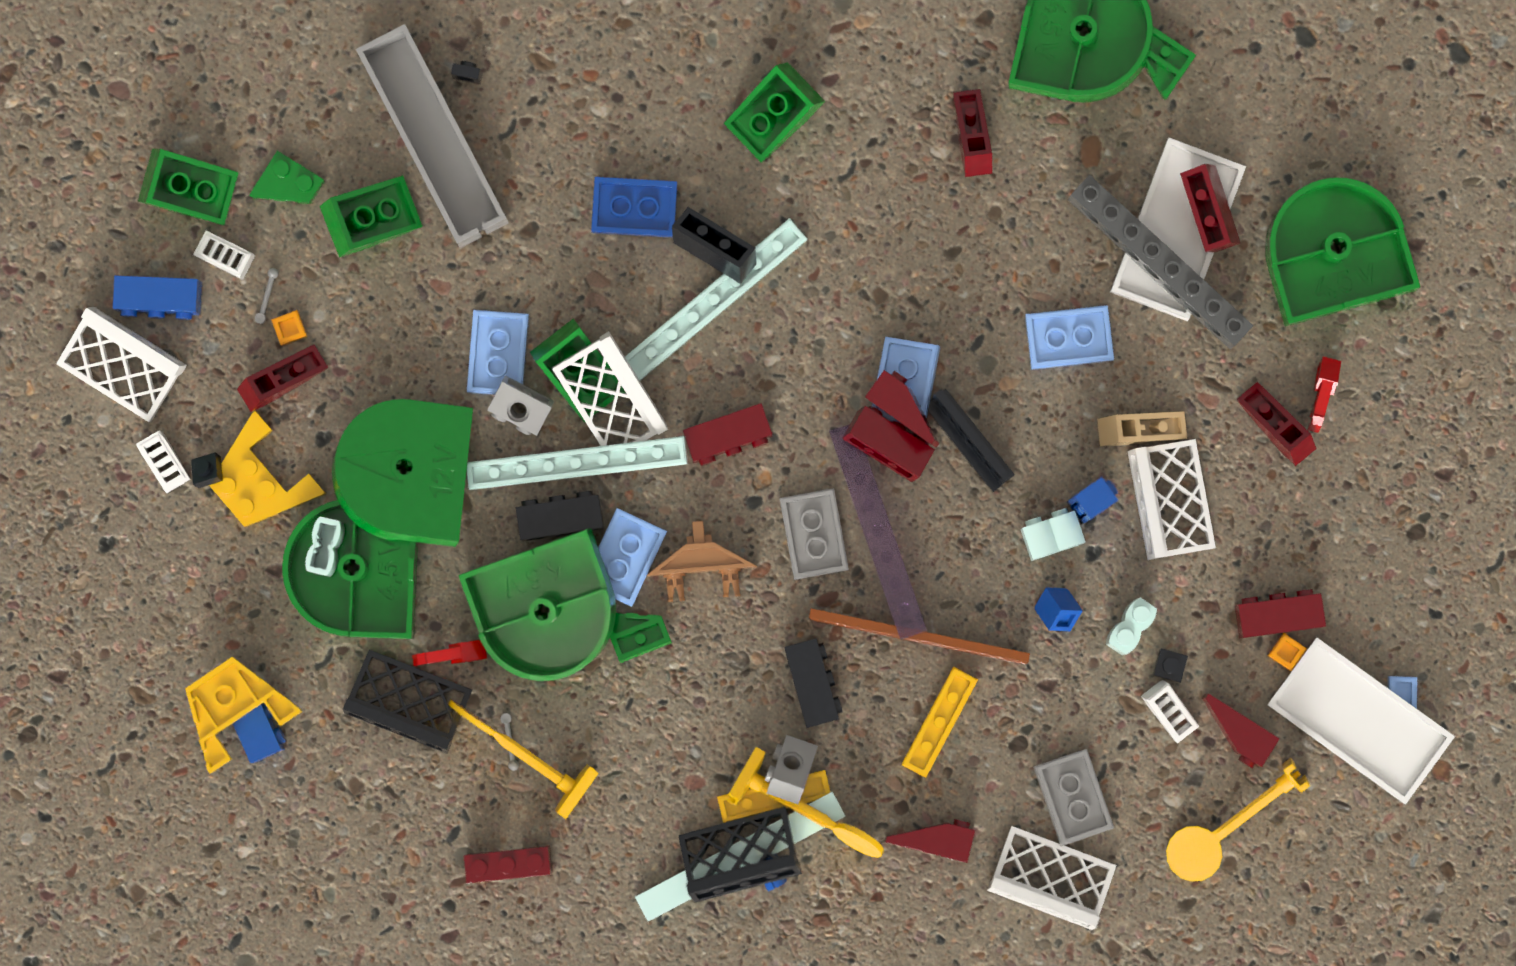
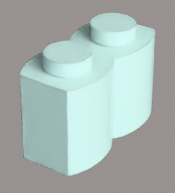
M1067 508L1052 512L1051 519L1042 521L1040 516L1025 521L1026 527L1021 529V533L1031 561L1082 545L1086 542L1075 511L1068 512Z
M325 517L317 519L312 531L313 545L308 550L306 556V570L308 572L329 577L333 575L338 565L337 549L342 544L345 534L343 522Z
M1141 597L1133 600L1125 608L1121 622L1117 623L1110 630L1106 639V645L1121 655L1130 653L1137 646L1141 637V631L1147 629L1154 621L1157 608Z

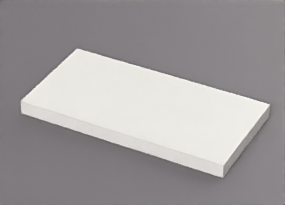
M1168 138L1138 220L1204 279L1214 252H1205L1180 173L1203 164L1216 165L1229 208H1231L1246 166ZM1124 253L1110 292L1188 321L1191 313Z
M1317 637L1267 704L1403 804L1409 801L1455 737Z

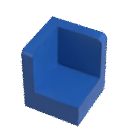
M1046 587L1034 607L1050 631H1071L1083 611L1066 588Z

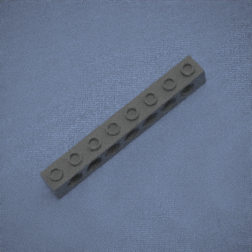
M1091 175L1070 195L1068 201L1230 350L1254 326Z

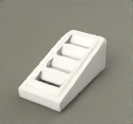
M205 231L193 254L242 280L255 258L253 253L208 231ZM209 240L215 241L209 254H203ZM219 245H223L224 247L218 259H213ZM228 250H233L227 264L222 263ZM239 253L242 257L236 269H234L232 265Z
M159 430L136 444L166 493L190 480L188 473L162 431ZM160 441L162 446L152 452L148 451L147 448ZM166 451L168 455L155 463L153 458ZM171 461L174 463L173 466L163 472L159 469ZM178 470L179 476L169 482L165 480V477Z
M1164 680L1159 681L1141 696L1176 743H1179L1199 727L1168 682ZM1164 693H1166V695H1165L1164 697H1162L1160 700H1158V701L1155 703V700H1157L1160 696H1162ZM1172 701L1173 704L1170 707H1168L1163 712L1160 710L1167 703ZM1177 710L1180 711V714L1174 717L1171 721H1168V717L1174 714ZM1186 719L1187 723L1175 731L1173 727Z

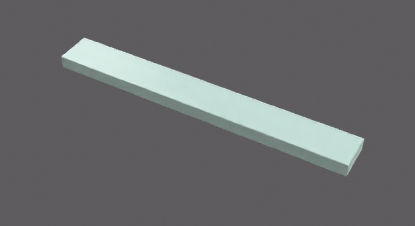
M790 218L755 247L757 264L741 284L725 274L721 275L625 356L640 381L807 241V238Z
M685 436L467 462L469 490L686 465L688 464Z
M833 791L808 804L826 814L834 822L846 817ZM797 812L788 815L794 844L825 828ZM782 818L766 826V828L777 833L783 825ZM763 831L755 844L766 850L774 837ZM755 833L746 837V839L750 841ZM779 840L771 853L776 854L786 849L788 845ZM738 841L731 846L729 852L740 857L747 844ZM752 848L744 861L750 864L758 863L763 853ZM720 852L706 858L705 861L713 864ZM725 855L718 868L724 872L729 871L735 865L736 860ZM699 862L693 871L694 880L705 877L710 868ZM685 870L635 896L648 922L692 899L687 891L686 884L688 882Z

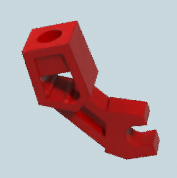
M1323 356L1317 367L1313 388L1314 391H1317V396L1310 413L1311 420L1307 429L1309 431L1318 433L1323 424L1330 395H1334L1338 384L1342 362L1340 360Z
M475 640L450 644L449 649L412 655L414 666L451 660V664L487 659V653L481 641Z

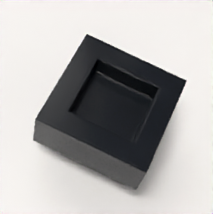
M461 61L460 64L453 63L451 71L453 79L475 84L481 83L482 72L480 68H477V64L468 61Z
M214 452L191 459L194 486L201 488L223 481L221 456Z
M1160 648L1153 676L1181 683L1188 656Z

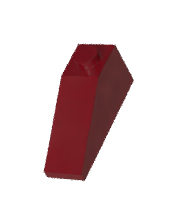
M980 89L953 92L965 177L992 174V149Z
M315 344L246 377L237 390L250 412H253L327 370L328 366Z
M884 370L865 398L937 448L940 443L912 389L905 385L907 379L895 370L892 374Z
M1258 382L1237 398V402L1277 449L1295 466L1317 449L1311 433Z
M1209 693L1204 694L1202 697L1204 703L1234 752L1240 755L1238 760L1252 769L1254 765L1263 767L1280 738Z
M954 819L953 824L942 823L888 835L885 838V842L968 863L975 830L969 828V822Z

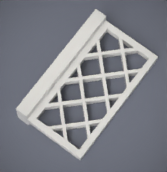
M86 308L81 316L83 318L56 364L141 418L151 422L177 377L182 375L187 365L97 308ZM87 326L96 331L97 343L84 344L82 334ZM102 335L108 338L109 340L103 341ZM79 341V346H80V347L74 348V347L76 346L77 342ZM114 342L119 345L121 357L108 360L104 344ZM99 345L103 361L89 364L86 348ZM81 350L84 366L75 368L66 362L71 352ZM125 350L129 351V352L132 353V354H131V355H126V351H125ZM137 356L142 360L145 371L131 374L128 358ZM122 360L126 376L113 379L109 363ZM104 364L107 380L97 382L93 379L90 367ZM149 365H151L152 367H154V368H156V369L150 370V369H149ZM85 369L86 374L81 372L80 370ZM160 371L169 377L164 387L154 389L151 373ZM146 374L149 391L136 393L132 377ZM127 379L131 395L121 397L116 394L114 382ZM108 383L109 388L105 387L103 384ZM161 391L158 397H156L155 392ZM151 395L153 405L148 413L139 408L137 396ZM132 398L133 404L126 399Z
M609 331L600 336V339L552 367L600 446L607 445L609 433L623 436V443H627L628 438L634 439L629 442L631 443L646 441L652 436L659 435L668 430L665 420ZM599 348L604 356L601 367L586 364L588 354ZM583 357L582 363L576 362L577 360ZM606 361L612 370L605 368ZM569 365L581 367L578 382L566 379L561 370ZM584 368L600 372L597 386L581 383ZM603 373L612 374L617 377L616 391L600 387ZM570 385L576 386L575 393ZM621 385L626 393L620 392ZM580 387L595 390L592 405L579 401L578 393ZM599 391L615 395L611 409L596 406ZM618 396L630 398L633 403L630 414L615 410ZM585 408L591 409L590 416L586 412ZM635 408L639 412L640 416L634 415ZM594 410L610 414L607 428L595 426L592 421ZM613 415L629 418L626 432L610 429ZM632 420L644 421L649 431L640 436L630 434ZM599 431L606 432L604 439Z
M1196 439L1135 448L1127 451L1147 559L1152 560L1216 548ZM1189 446L1191 459L1185 465L1174 456L1179 448ZM1173 449V451L1171 452V454L1168 453L1167 451H1165V450ZM1160 452L1167 458L1160 470L1151 464L1150 453ZM1171 461L1183 469L1176 481L1163 473ZM1186 473L1195 478L1196 486L1192 492H1189L1179 484ZM1160 477L1172 485L1165 497L1156 491L1155 484ZM1176 488L1188 496L1181 508L1168 500ZM1191 500L1199 504L1201 508V513L1196 520L1184 512ZM1165 504L1177 512L1170 524L1161 518L1160 511ZM1181 515L1193 523L1186 536L1174 528ZM1196 527L1205 532L1207 544L1197 545L1189 539ZM1170 531L1182 539L1178 548L1174 550H1167L1166 537ZM1186 543H1188L1190 546H1192V547L1183 548Z
M1011 826L987 891L1093 930L1097 927L1099 915L1116 865L1067 846H1060L1059 843ZM1014 835L1025 838L1030 849L1016 855L1011 845ZM1031 841L1039 843V845L1033 846ZM1043 846L1050 847L1056 859L1042 865L1036 849ZM1010 851L1012 857L1006 859L1007 854ZM1058 851L1065 853V855L1060 856ZM1032 852L1038 867L1025 873L1018 858ZM1069 856L1076 857L1082 869L1068 874L1062 859ZM1012 860L1015 861L1021 874L1012 879L1000 875L1004 864ZM1084 861H1087V862L1092 863V864L1089 865V866H1086L1085 863H1084ZM1058 862L1065 877L1051 883L1044 868ZM1095 866L1108 869L1105 880L1097 884L1094 883L1088 869ZM1038 870L1041 871L1047 884L1039 889L1031 887L1027 879V875ZM1084 872L1091 887L1077 893L1071 877ZM1023 878L1025 884L1016 880ZM1067 880L1073 895L1063 899L1057 896L1053 885ZM1103 885L1099 894L1097 887ZM1049 888L1051 894L1042 890ZM1093 890L1097 898L1095 909L1092 910L1084 907L1079 895ZM1075 898L1077 904L1068 900Z

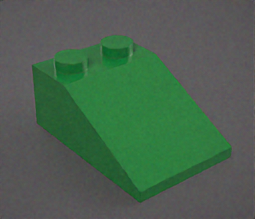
M786 62L776 65L724 122V125L762 163L805 124L825 100Z
M152 148L138 202L224 225L239 172L163 149Z
M404 176L331 197L319 206L339 258L423 227Z
M572 319L530 351V354L585 423L582 415L552 369L555 365L592 344V341ZM595 349L588 354L586 364L601 367L604 357L598 349ZM583 357L577 360L576 362L582 363ZM606 361L605 368L612 370ZM569 365L562 369L561 372L566 379L578 382L581 367ZM584 368L581 383L597 386L600 372ZM603 373L600 387L616 391L617 377L612 374ZM570 385L575 393L576 386ZM621 385L620 392H625L624 388ZM580 387L578 393L579 401L592 405L595 390ZM599 391L596 406L606 407L614 400L615 395ZM585 408L586 412L590 416L591 409Z

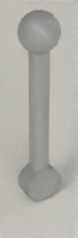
M271 268L268 271L269 280L261 309L255 315V321L259 324L266 322V307L274 279L279 274L276 268Z
M504 713L501 715L500 720L505 726L506 735L512 738L510 728L512 717L510 714ZM509 751L510 762L508 767L510 770L515 771L519 768V762L516 761L515 755Z

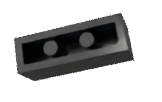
M687 207L672 225L674 244L740 284L757 264L756 248L690 207Z
M593 491L576 493L577 498L566 499L565 495L549 497V502L538 504V499L521 501L522 506L515 507L520 540L524 542L570 535L591 528L592 531L604 529L599 495H593Z
M817 638L784 647L806 728L838 720V713L843 711L839 697H833L830 687L835 686L831 669L825 670L823 660L828 659L824 643L818 644Z

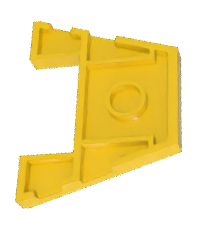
M256 411L251 414L221 463L223 481L209 485L244 527L253 525L326 494L310 474H307L289 491H286L252 452L251 449L273 431Z
M234 657L229 658L185 688L209 774L232 760L217 734L247 713L265 703L278 724L282 726L302 712L297 705Z

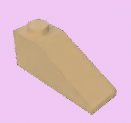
M1184 411L1120 414L1097 419L1100 446L1187 439Z

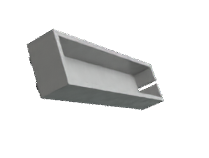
M403 24L357 48L356 51L458 246L462 248L482 237L480 232L485 230L486 234H489L507 225L509 222L406 25Z

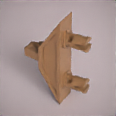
M693 521V536L686 537L687 544L646 575L647 577L663 576V578H666L667 602H673L675 588H677L681 602L685 601L683 576H686L685 574L719 571V573H722L723 598H729L730 584L733 585L735 597L741 596L738 572L741 569L757 568V566L712 542V536L704 534L703 521Z

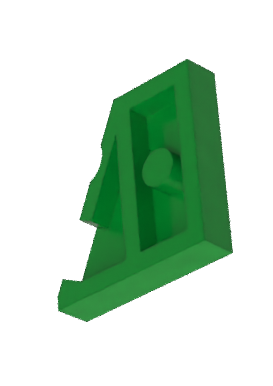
M1153 27L1151 50L1144 67L1162 98L1167 100L1195 59L1196 54Z
M277 151L249 196L253 199L311 204L325 180Z
M616 613L610 639L620 663L672 643L661 615L648 614L645 616L638 615L637 613Z

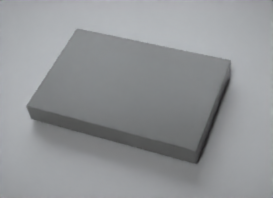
M834 488L779 498L794 580L849 571Z
M1087 749L1033 767L1060 846L1114 829Z

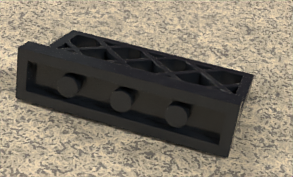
M940 389L936 392L932 400H930L928 413L993 493L1015 474L948 390Z
M369 649L349 698L344 704L343 712L448 754L462 715L457 712L455 718L453 717L451 712L455 710L449 708L444 694L453 690L463 693L464 696L460 705L466 708L472 694V689ZM372 658L384 662L387 672L372 678L368 670ZM388 664L397 668L390 670ZM401 670L409 672L413 682L398 688L392 674ZM367 673L369 679L363 681L365 674ZM414 674L423 678L416 680ZM389 676L395 689L379 696L374 682ZM427 680L435 682L439 692L423 698L418 684ZM371 683L376 697L368 701L356 698L359 689ZM440 685L446 686L448 688L442 690ZM415 686L420 700L405 706L400 692ZM397 693L402 708L392 712L386 710L382 699ZM441 696L447 710L431 716L426 702ZM379 701L381 707L373 705L372 703ZM423 704L428 718L418 722L412 720L407 710ZM404 711L406 717L399 715V713ZM449 714L452 721L449 733L437 730L433 720ZM430 721L432 727H429L424 724Z
M785 806L678 835L688 882L686 884L687 891L695 903L802 874ZM782 816L783 825L777 833L766 828L772 818ZM752 824L758 829L749 841L739 834L744 826ZM725 831L731 837L724 848L713 843V840L718 833ZM763 831L774 837L766 850L755 844ZM736 838L747 844L740 857L729 852ZM700 839L705 843L698 854L695 855L688 850V841ZM779 840L788 845V855L777 857L771 853ZM709 846L720 851L713 864L702 859ZM752 848L763 853L759 862L755 864L744 861ZM725 855L736 860V863L731 870L724 872L718 866ZM699 862L710 868L705 877L694 880L693 871Z

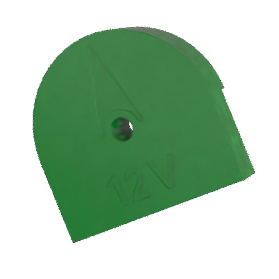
M1028 0L1008 82L1009 88L1073 102L1099 101L1121 92L1140 74L1151 50L1153 23L1147 0ZM1082 28H1088V32L1090 33H1086L1085 36H1081L1078 30H1082Z
M1327 178L1302 187L1278 209L1267 232L1265 257L1285 327L1413 292L1421 287L1403 229V221L1394 205L1380 191L1354 179ZM1333 242L1341 247L1338 254L1331 249Z
M395 399L375 404L355 417L343 432L332 462L334 492L347 516L366 532L383 539H397L456 547L460 538L473 408L418 400ZM399 466H404L408 472L403 475L397 469Z
M338 500L323 504L307 514L290 535L285 547L282 563V574L286 592L300 615L315 627L339 636L414 639L418 542L397 539L388 540L366 532L347 516ZM319 517L341 521L345 528L343 542L337 549L338 565L331 577L311 573L306 570V556L308 550L313 545L312 531ZM352 561H355L360 566L359 571H355V575H352L347 570V567L352 565Z
M591 528L458 575L482 645L493 660L514 675L536 681H551L568 677L592 662L602 652L610 639L616 618L615 595ZM542 604L550 609L548 617L540 611L543 607Z

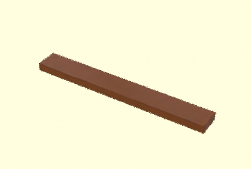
M810 609L809 619L811 621L1024 665L1029 662L1030 653Z

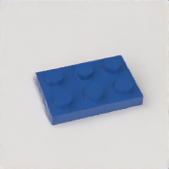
M595 177L591 232L673 238L672 225L675 223L677 181Z

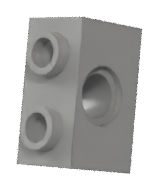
M505 375L487 410L498 421H509L517 425L516 429L526 435H531L532 433L537 436L553 406L554 400ZM517 402L522 403L526 406L527 411L517 413L512 405Z
M786 735L783 745L777 744L772 760L777 761L776 766L770 765L765 781L770 783L766 794L799 804L818 746Z

